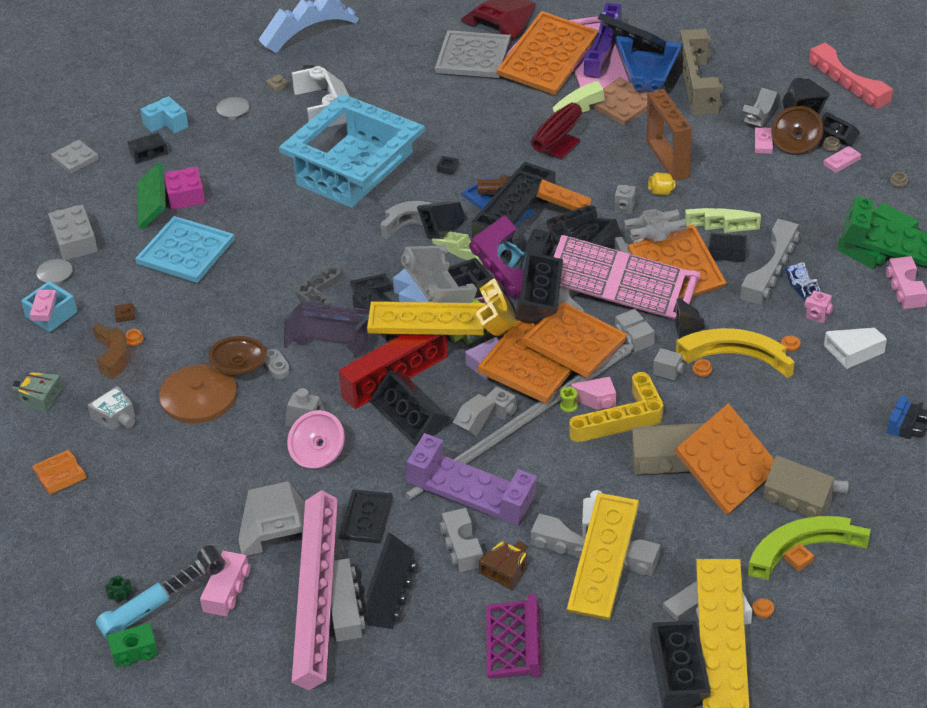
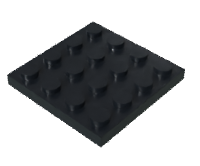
M602 13L599 14L598 19L603 22V26L608 27L623 37L633 38V40L642 45H647L654 50L664 53L666 41Z

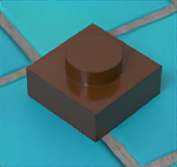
M133 303L115 305L116 323L135 320Z

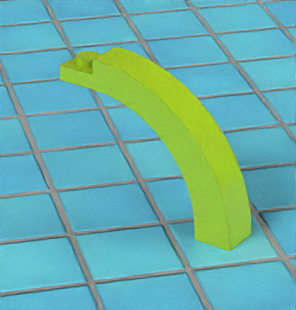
M836 516L809 517L787 523L771 532L756 547L749 561L748 576L769 580L774 567L784 557V553L799 543L805 546L813 543L834 542L867 549L871 529L850 525V518Z

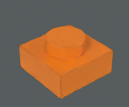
M800 543L784 553V560L798 572L814 562L815 556Z

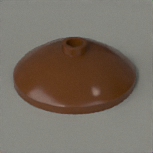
M805 106L787 108L779 113L773 121L771 127L773 142L781 151L788 154L798 155L807 153L818 145L823 136L822 120L811 108Z
M228 337L218 341L211 347L209 362L213 368L224 374L244 375L257 370L264 364L267 356L266 348L260 341L251 337Z

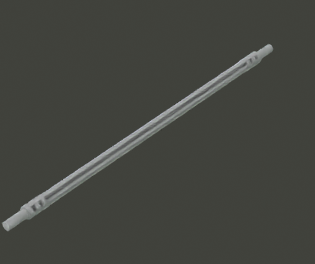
M623 344L588 378L578 375L560 387L547 404L541 401L453 460L467 464L562 400L560 396L561 389L572 387L574 383L590 381L613 364L628 356L634 349L633 344ZM416 486L408 491L405 496L408 500H411L423 491L427 492L428 490Z

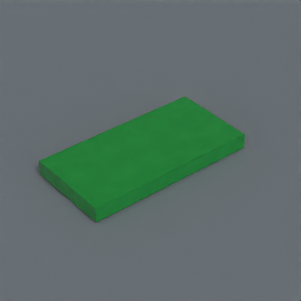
M160 162L137 182L138 227L141 229L146 228L166 209L164 164Z

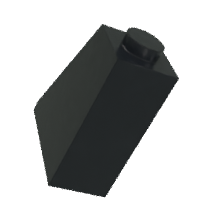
M445 201L417 206L427 238L442 239L465 218L461 202Z

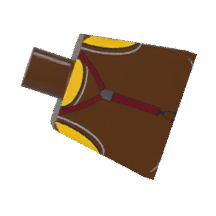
M517 541L514 546L506 542H500L478 560L479 574L513 591L527 568V554L525 553L527 546L521 541Z

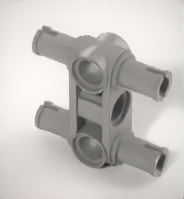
M649 209L643 211L637 218L624 220L625 230H630L632 241L648 238L652 241H662L667 239L673 232L687 230L685 219L680 220V217H678V209L667 212Z

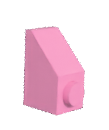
M610 377L572 384V387L578 393L577 402L597 410L616 406V391Z

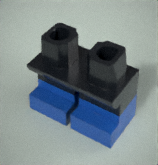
M900 395L889 418L887 433L910 440L912 435L923 438L927 428V410L923 409L924 403L920 402L916 405L908 402V397Z

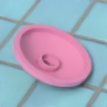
M316 410L302 415L293 424L288 435L287 445L292 459L300 466L308 469H320L328 466L336 460L343 449L345 442L344 428L339 419L327 411Z

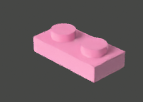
M848 146L825 159L824 165L837 173L860 160L861 154Z
M37 290L30 312L31 321H50L57 298L56 290Z

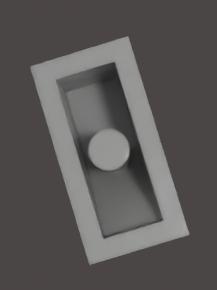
M478 394L462 405L453 423L461 430L477 437L496 402Z

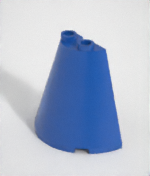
M621 36L616 38L618 51L633 84V88L644 92L660 90L681 50L682 43L666 41L664 54L633 51V38Z

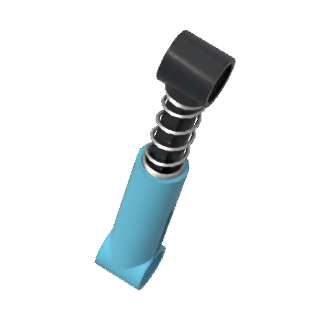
M213 545L205 546L198 552L194 565H188V568L184 571L180 570V574L177 576L172 575V579L168 582L164 581L163 585L159 583L154 584L115 611L102 613L97 618L96 625L108 641L107 635L130 627L168 602L171 593L174 591L178 592L177 589L182 586L186 587V584L190 581L194 582V578L197 576H202L206 573L209 575L220 573L224 569L226 562Z

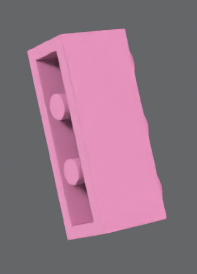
M222 551L221 556L226 562L225 567L220 573L211 575L200 601L203 612L227 617L230 609H233L235 606L237 593L242 591L244 578L249 576L250 564H248L247 555Z

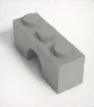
M463 508L442 513V522L439 523L442 535L446 534L445 544L447 550L451 549L452 551L450 557L453 566L457 565L459 572L479 568L478 560L483 557V552L478 539H463L472 536V523L467 509Z

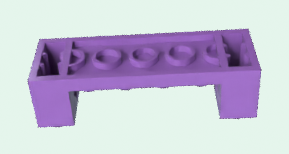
M426 433L423 434L407 461V483L519 526L535 497L537 476L518 469L510 482L443 456V440Z

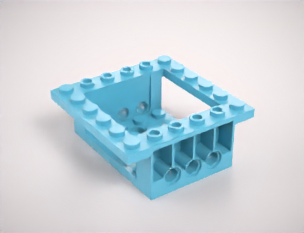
M340 94L279 146V152L293 158L296 184L352 208L413 153L412 143L425 132V126L350 96ZM346 113L348 135L328 153L307 145L338 117Z

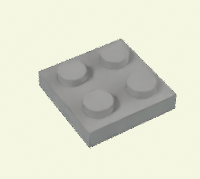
M80 140L72 142L70 145L51 154L52 159L70 174L99 159L98 154Z

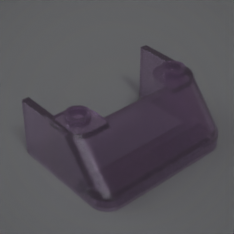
M310 301L301 302L284 319V348H288L292 342L305 345L312 339L346 343L347 349L353 352V358L357 359L366 347L369 334L367 326L370 311Z

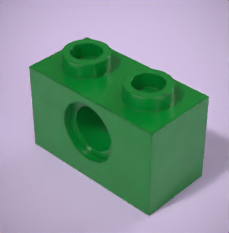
M150 623L107 635L115 668L128 666L131 663L149 660L152 657L158 656Z

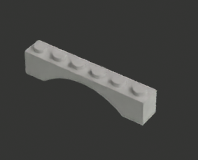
M777 219L771 234V244L775 254L764 267L747 274L741 285L740 299L762 305L764 299L769 298L770 288H774L777 276H780L782 273V265L787 264L789 253L792 254L794 250V243L799 241V224Z
M539 514L531 530V545L550 549L560 554L573 555L580 559L585 538L572 532L559 518ZM641 539L631 541L623 569L634 571L640 575L652 576L660 557V544Z

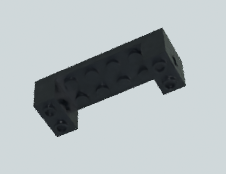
M524 161L472 220V238L504 215L515 225L535 200L548 203L549 201L537 197V193L542 179L556 184L555 171ZM512 237L508 239L506 242H510L513 244Z

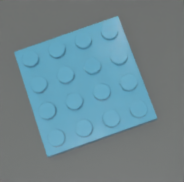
M173 216L135 258L136 264L198 283L233 243L235 236L226 231Z

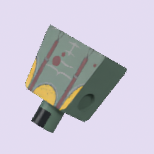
M29 373L24 382L14 381L12 386L13 392L18 393L21 404L43 413H47L63 389L60 375Z

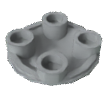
M240 97L226 98L219 102L216 107L217 113L227 117L228 120H235L250 110L249 103Z
M53 259L41 264L37 269L36 275L39 281L44 283L50 281L58 286L71 275L73 268L70 262L66 260Z

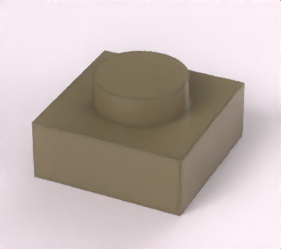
M280 74L266 80V85L275 93L289 87L288 81Z

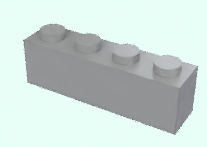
M349 558L336 560L333 563L331 613L336 642L361 638V629H365L364 617L359 616V612H362L361 600L356 599V596L359 595L358 583H353V579H356L355 566L350 567Z

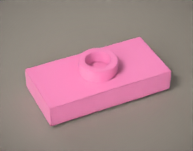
M755 127V153L772 154L771 128Z

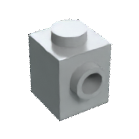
M628 185L617 186L615 212L632 214L635 205L636 187Z
M660 348L654 359L653 375L676 380L678 374H682L684 370L682 354Z
M496 386L486 396V398L496 402L490 414L505 421L510 415L512 416L517 409L515 395Z

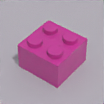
M197 167L164 173V182L171 210L205 203L203 186Z

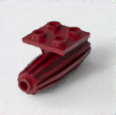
M571 102L550 116L539 127L530 141L534 150L563 159L580 143L579 138L568 133L582 115L581 106Z

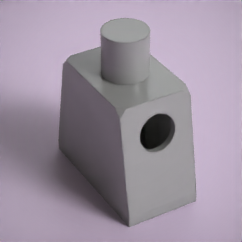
M301 388L293 393L287 404L285 426L292 427L297 419L308 412L316 410L325 411L320 397L309 395L308 390L305 388Z

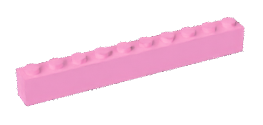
M322 490L305 501L292 683L306 690H311L325 682L327 674L338 499Z

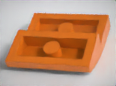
M69 450L32 466L36 476L49 495L86 479L85 472L77 464L75 456Z

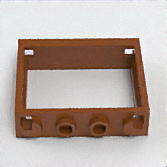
M664 89L647 93L646 143L667 173L671 174L673 180L678 181L690 178L692 127ZM664 121L673 132V148L663 135Z

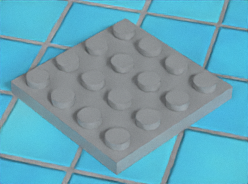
M448 30L435 66V73L499 78L497 69L506 57L510 44V35Z

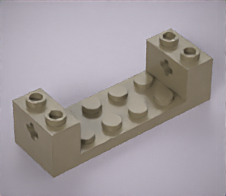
M707 29L680 30V43H682V47L679 52V59L692 115L719 114V107H722L720 94H723V85L719 83L718 77L700 78L697 66L707 65V59L710 58L708 45H711V36L707 34Z

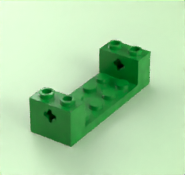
M855 196L846 212L842 236L843 242L896 258L912 256L914 263L927 267V232L872 216L874 201Z

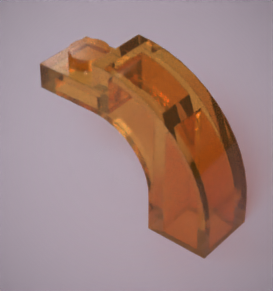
M97 323L93 326L95 340L109 348L96 359L98 369L101 374L113 380L128 365L130 353L127 339L123 331L117 326L110 330L108 327Z

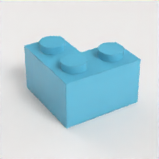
M169 96L140 109L143 125L151 132L167 126L173 133H177L189 127L186 111Z

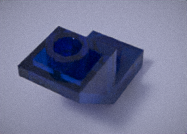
M804 262L785 268L790 285L804 301H806L807 297H811L813 291L821 292L817 279H809Z

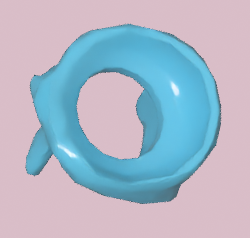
M506 241L497 249L499 258L504 250L511 252L512 259L508 264H505L510 268H513L520 257L524 255V252L516 245Z

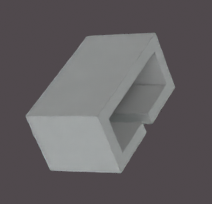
M636 309L615 316L614 328L628 334L624 343L626 345L633 344L634 352L654 345L655 331L644 321V318Z

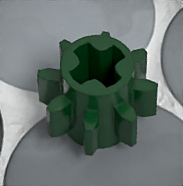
M121 575L110 578L109 584L105 585L108 599L113 598L116 603L127 600L128 594L133 593L129 578L124 579Z

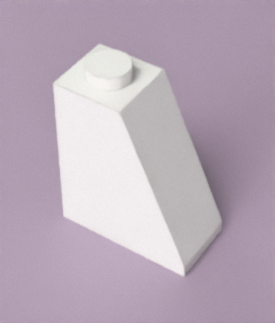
M876 328L828 331L825 333L824 346L848 369L885 353L887 339Z

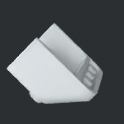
M320 66L292 72L295 95L325 88L329 92L328 95L322 98V105L307 108L309 121L340 94L349 96L344 83ZM343 113L328 127L347 123L346 113Z

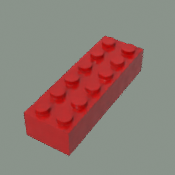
M402 334L349 365L344 366L338 370L341 397L356 410L369 402L389 370L403 373L410 379L448 357L447 336L439 334Z

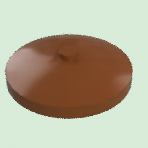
M211 364L190 365L173 372L162 383L159 391V400L163 411L172 419L184 423H203L214 420L225 414L233 406L237 397V387L233 376L216 370Z

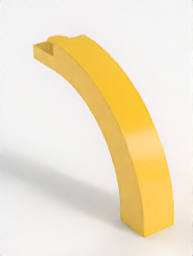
M494 278L479 288L487 305L478 310L476 314L487 331L495 336H500L516 325V319L509 299L504 295L498 281Z
M728 328L710 329L695 332L676 340V352L682 354V359L688 364L708 355L735 353L762 360L774 367L786 378L792 376L794 372V361L786 355L787 348L779 342L755 332Z

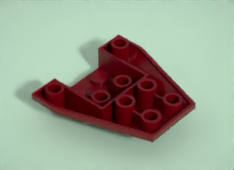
M489 0L471 10L461 19V22L475 26L482 19L499 25L500 34L510 35V40H514L523 32L536 3L529 0Z

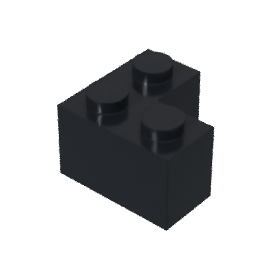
M476 257L448 268V273L459 287L466 286V284H474L477 288L475 298L483 297L479 288L493 279Z

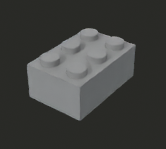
M83 204L48 213L63 260L98 252L95 236Z

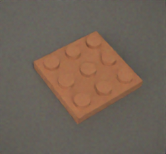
M619 77L603 88L604 101L589 105L591 108L625 126L647 111L648 92L635 90L632 83Z

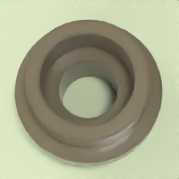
M834 136L827 137L823 142V147L827 151H837L841 146L839 139Z
M895 172L890 178V183L895 187H904L908 184L907 175L903 172Z

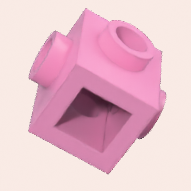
M813 291L811 297H807L804 307L807 308L806 318L824 323L827 316L831 315L834 304L831 303L832 295Z

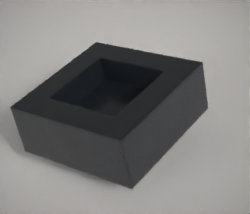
M442 156L437 165V172L453 175L459 165V159Z

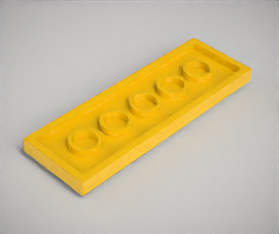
M371 302L367 330L368 333L484 335V327L476 312L483 308L486 303Z
M597 493L567 612L610 621L639 507V500Z

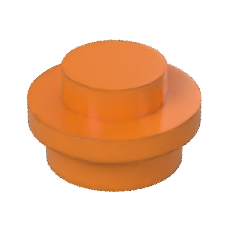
M138 329L127 331L125 336V343L129 346H137L144 340L143 334Z
M785 336L781 340V344L787 348V352H795L800 347L801 342L795 336Z
M697 360L693 365V373L700 377L709 376L712 373V366L708 360Z
M757 599L753 603L752 610L757 617L765 619L774 613V604L768 599Z

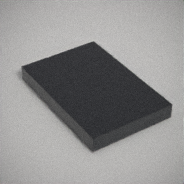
M352 489L339 538L341 540L380 544L392 503L393 493Z

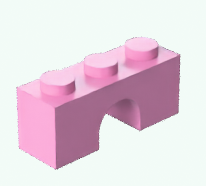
M912 256L890 259L889 267H886L887 277L891 278L892 289L896 290L897 301L901 302L903 309L925 307L927 302V290L923 281H915L917 267Z

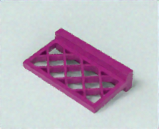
M536 594L527 595L528 600L486 605L488 679L532 674L533 678L542 677L540 605ZM525 608V611L519 617L513 613L516 609ZM502 611L504 613L498 619L492 616V612ZM508 617H511L515 621L508 627L502 623ZM519 624L525 626V629L520 634L513 631ZM499 626L504 631L497 637L492 632ZM508 634H511L515 638L507 644L503 639ZM519 641L526 644L520 651L513 648ZM500 644L504 649L497 655L492 649ZM510 651L515 656L508 662L503 657ZM520 658L526 662V667L516 668L513 665ZM498 662L505 665L501 670L492 671V667Z

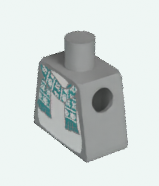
M118 386L88 404L91 419L111 430H115L121 425L131 428L135 423L133 405Z

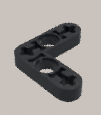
M588 205L552 217L547 220L546 224L548 231L551 232V236L558 246L562 235L572 237L568 230L569 228L592 221L598 217L594 205Z

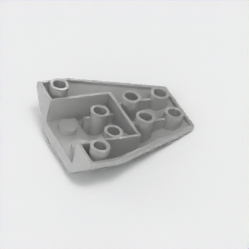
M289 481L248 490L238 538L241 554L249 556L262 553L261 541L301 533L303 538L305 501Z

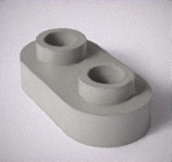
M276 349L267 350L264 365L270 374L277 379L288 376L290 373L289 364L280 351Z

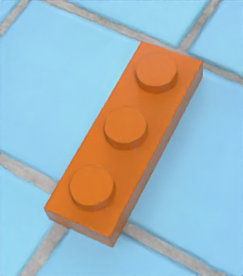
M543 179L540 182L537 197L572 211L588 206L591 203V198Z

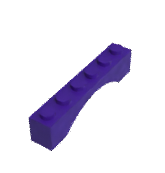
M606 3L602 14L622 21V5ZM602 21L600 22L596 40L592 48L587 50L584 57V75L600 77L617 34L615 31L603 26Z

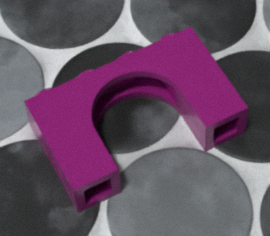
M504 215L473 237L469 247L471 252L482 261L483 266L491 271L498 283L504 286L507 294L517 301L522 269H513L506 266L500 260L497 252L498 247L510 239L517 229Z

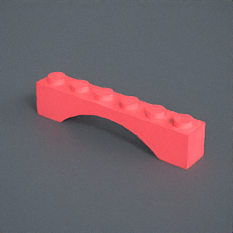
M827 43L810 49L809 63L817 67L834 81H837L845 89H848L864 100L868 105L878 109L891 102L893 93L891 87L882 81L864 78L849 71L839 61L836 49Z

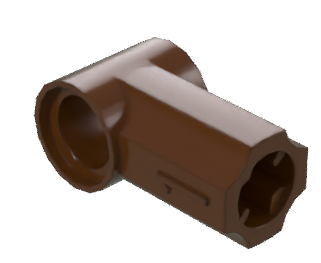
M504 175L498 179H478V195H495L510 177Z

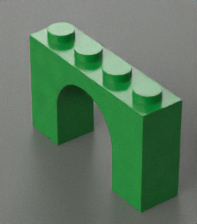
M882 203L872 211V216L919 230L918 220L885 203ZM843 234L839 237L838 251L873 270L878 265L881 266L890 257V255L843 242Z

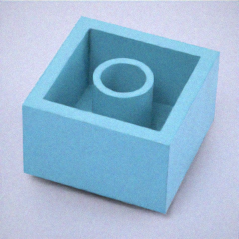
M48 281L37 289L56 290L57 292L50 321H33L48 332H51L77 313L74 296ZM37 290L21 300L25 317L31 320L30 312Z

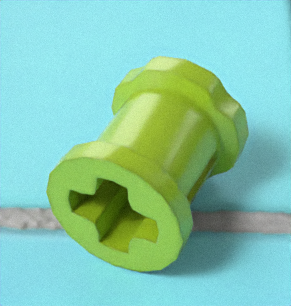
M573 387L561 389V410L564 412L575 411L578 407L576 402L578 393Z

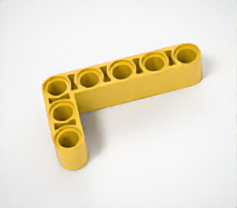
M638 372L633 375L632 393L636 400L635 403L572 417L569 421V436L571 440L582 442L632 430V427L651 426L660 423L663 419V402L650 376L644 372Z

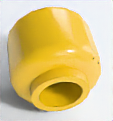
M656 172L649 178L648 189L654 195L668 196L675 189V180H673L671 174Z

